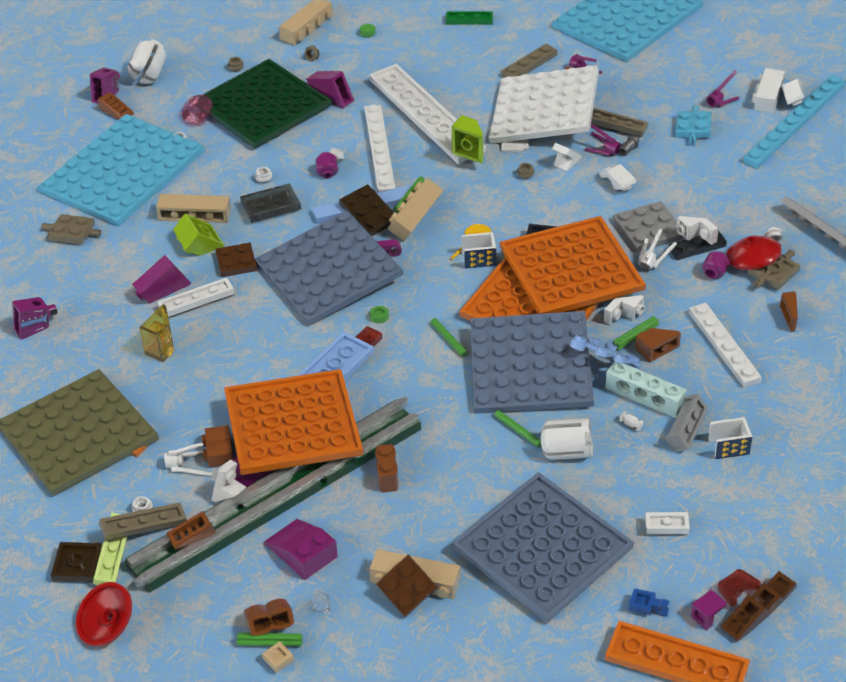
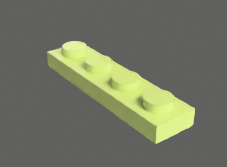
M111 512V516L121 515ZM128 536L106 541L104 539L93 584L100 585L105 582H116Z

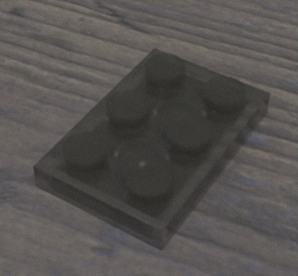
M290 183L240 196L241 204L251 223L301 209V203Z

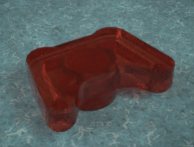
M737 569L719 581L717 589L727 603L734 607L737 605L738 597L742 595L743 591L747 589L757 591L761 586V581L746 571Z

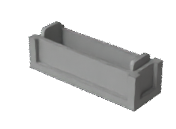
M698 394L684 398L682 408L669 434L665 437L670 446L674 447L675 452L689 450L708 410V407Z

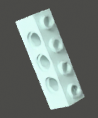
M616 361L606 372L605 389L677 418L684 403L687 389Z

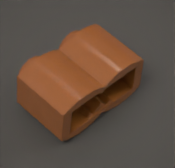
M229 425L205 428V434L201 435L203 447L206 446V449H203L204 461H208L209 467L224 465L229 460H233Z
M392 444L378 445L375 454L379 489L382 493L395 492L399 486L396 450Z
M275 599L266 605L257 604L244 610L246 625L251 635H263L272 629H285L294 624L292 608L286 599Z

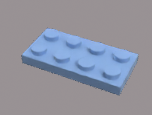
M343 332L297 376L341 369L345 381L374 353V346Z

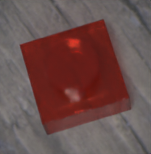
M366 326L356 336V338L372 346H375L383 339L381 332L369 326Z

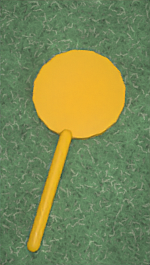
M474 224L467 227L465 235L489 233L491 230L486 225ZM462 246L451 256V260L462 251Z

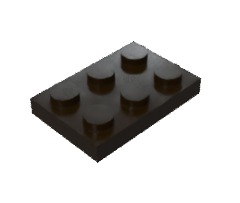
M368 184L339 199L341 207L345 211L347 210L371 236L387 229L391 224L389 219L394 212Z

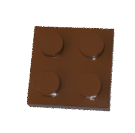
M251 242L215 249L221 278L257 271Z
M409 554L376 584L404 617L412 613L438 588Z

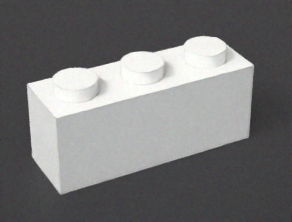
M765 68L764 73L760 74L759 83H757L752 97V103H755L754 110L774 113L784 83L785 71Z

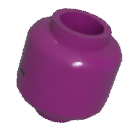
M323 152L316 158V172L319 176L328 179L338 173V160L334 154Z
M713 251L704 260L702 269L707 277L718 279L725 274L730 262L723 252Z

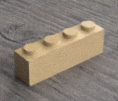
M312 0L279 26L280 40L294 46L333 16L332 2Z
M428 178L423 183L421 181L418 182L414 188L416 192L413 193L411 191L405 199L408 202H403L397 209L399 213L395 212L389 219L391 224L387 229L403 241L407 239L443 192L442 188Z
M160 194L156 210L158 221L179 222L186 213L207 223H228L231 203L230 196Z
M377 549L370 566V581L377 584L407 555ZM411 556L438 586L431 595L440 598H455L461 580V567L459 565Z

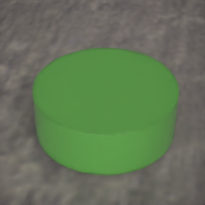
M363 24L360 26L361 36L372 37L375 35L374 25Z
M375 306L370 310V319L374 323H384L389 319V311L384 306Z

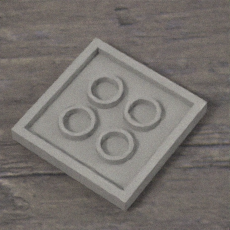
M661 201L613 214L614 223L636 253L642 251L645 238H648L646 250L650 249L659 229H662V232L655 247L685 239L676 231L677 221Z

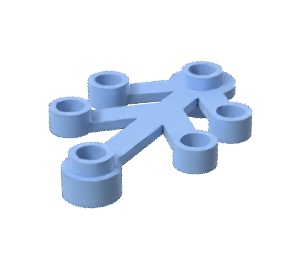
M576 335L575 338H572L569 345L579 351H584L585 347L596 350L595 354L601 357H613L614 361L636 369L642 364L639 361V357L632 354L626 356L616 351V345L608 342L603 347L599 345V339L589 336L588 343H586L587 339Z

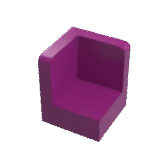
M710 590L692 603L691 618L705 630H708L713 626L714 615L726 607V601L713 590Z

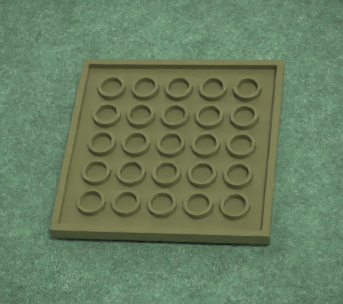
M100 369L0 419V432L52 496L131 455L133 451L159 440L158 433Z

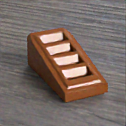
M110 92L98 99L100 110L118 120L125 114L130 116L134 114L133 110Z
M795 291L784 292L781 294L779 307L790 331L795 332L798 320L797 294Z
M204 511L168 531L167 535L173 547L177 550L210 537L216 531ZM180 534L182 539L178 541L176 536Z

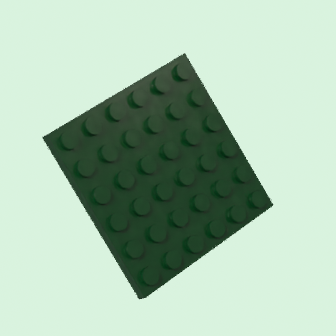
M267 59L193 99V105L246 143L257 148L331 106L332 100L271 59Z

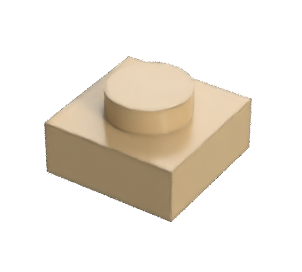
M280 641L262 653L263 660L276 673L294 661L293 654Z

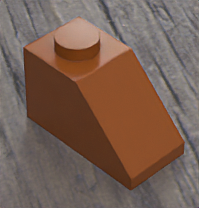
M650 328L636 336L635 350L650 363L680 347L681 333L675 330Z

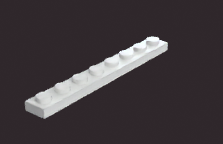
M381 105L365 106L377 190L382 192L395 189Z

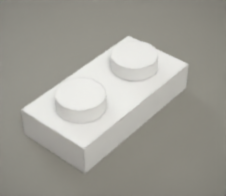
M645 512L646 534H689L688 512Z

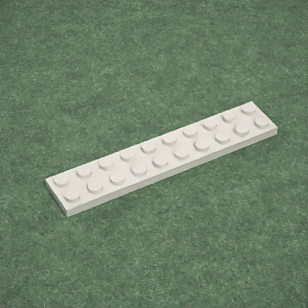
M394 64L369 74V80L457 164L469 160L452 153L451 126L457 119L400 66ZM483 144V153H486L487 147Z

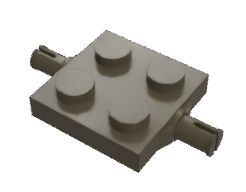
M60 214L55 223L42 224V230L49 231L48 240L83 244L89 236H101V230L92 229L95 225L94 218Z
M789 249L785 254H781L772 264L748 270L749 275L757 278L753 282V286L758 289L763 283H766L778 290L800 271V265L791 260L795 252Z

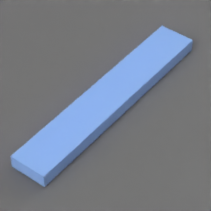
M412 185L378 192L377 194L389 207L398 204ZM339 202L312 208V213L317 223L325 222L345 211Z

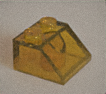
M162 304L139 328L145 355L164 362L175 350L166 305Z

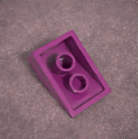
M299 519L294 520L264 541L268 548L304 580L338 557L335 539L322 528Z

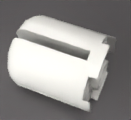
M151 39L150 41H140L136 45L127 67L128 73L134 81L142 70L143 73L138 83L145 85L157 80L167 57L163 49L164 46L160 42Z
M590 418L546 421L541 428V447L545 457L549 460L592 457L593 443Z

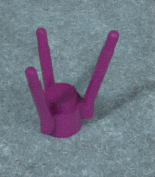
M575 54L570 58L569 66L571 68L586 67L590 65H587L585 61L597 62V59Z
M736 70L715 91L707 96L706 101L711 107L718 105L721 108L723 105L739 99V96L723 101L724 95L720 91L737 73Z
M591 124L590 127L599 133L591 132V135L605 142L603 145L605 151L585 148V151L604 154L608 157L611 154L617 155L621 143Z

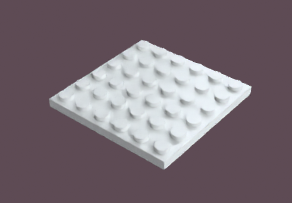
M598 65L502 78L489 135L490 144L590 132L599 74Z

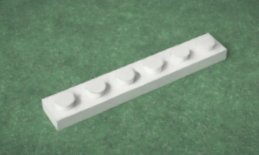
M703 303L690 307V316L743 388L761 383L762 376L708 304Z

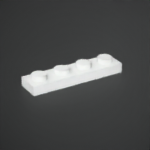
M224 278L158 301V306L164 317L167 318L233 295L234 288L228 278Z

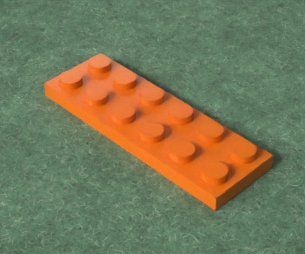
M618 621L605 654V661L674 682H744L750 659L623 621Z

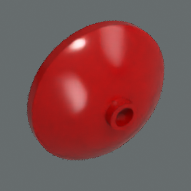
M754 235L735 242L726 252V256L729 259L730 266L741 270H752L772 264L780 257L782 250L780 243L775 239Z
M105 582L94 587L84 597L76 615V630L82 641L91 646L101 647L110 644L123 633L132 614V599L129 591L119 583Z

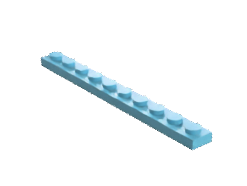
M833 75L826 79L743 157V163L758 169L845 87L846 80Z

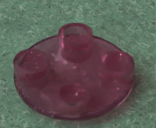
M195 95L184 104L182 117L187 123L203 124L213 107V103L206 95Z

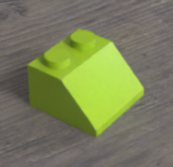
M461 115L451 126L452 153L482 164L484 162L482 130L476 119Z
M186 213L173 228L177 240L183 245V250L189 254L193 253L200 256L215 251L216 248L224 247L223 241L212 224Z

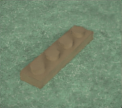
M544 44L501 70V76L505 78L528 74L557 56L558 50L548 44Z
M593 108L591 124L640 137L643 136L648 128V122Z
M179 502L99 519V526L106 541L177 526L187 521V517Z

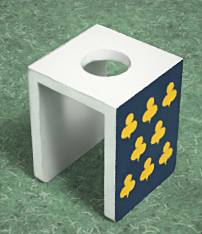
M493 232L461 236L462 254L464 255V267L466 269L496 266V244Z
M745 417L710 422L708 440L709 442L716 441L715 459L750 455L752 434Z

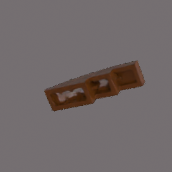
M778 571L767 584L763 583L752 597L748 595L720 626V629L737 642L763 622L795 590L797 584Z

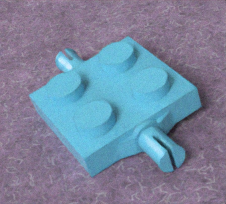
M693 105L692 112H678L676 138H688L689 145L691 146L692 141L693 146L696 145V139L710 138L712 111L699 112V106L696 105L695 109V105Z

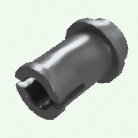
M629 136L627 141L619 147V152L623 156L628 155L633 148L639 146V139L636 136Z

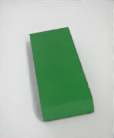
M446 11V25H493V11Z

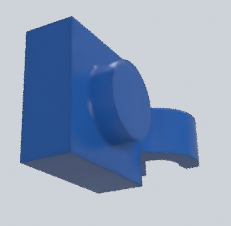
M634 588L629 603V611L651 615L653 610L658 615L667 617L669 600L657 599L654 592Z

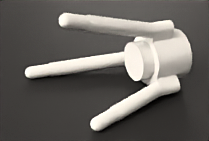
M662 229L658 230L649 251H646L648 238L644 240L638 264L645 270L656 269L658 264L677 244L674 242L656 260L653 250Z
M203 443L165 452L166 468H171V472H184L203 476L213 475L211 472L179 467L183 465V458L203 454V450L183 453L202 447Z

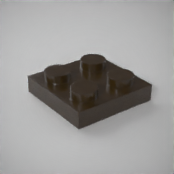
M60 542L51 572L52 581L93 582L102 550V543Z

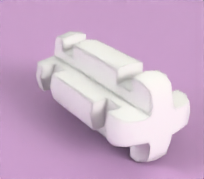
M624 411L620 415L619 421L621 423L624 421L625 425L640 431L644 421H639V418Z

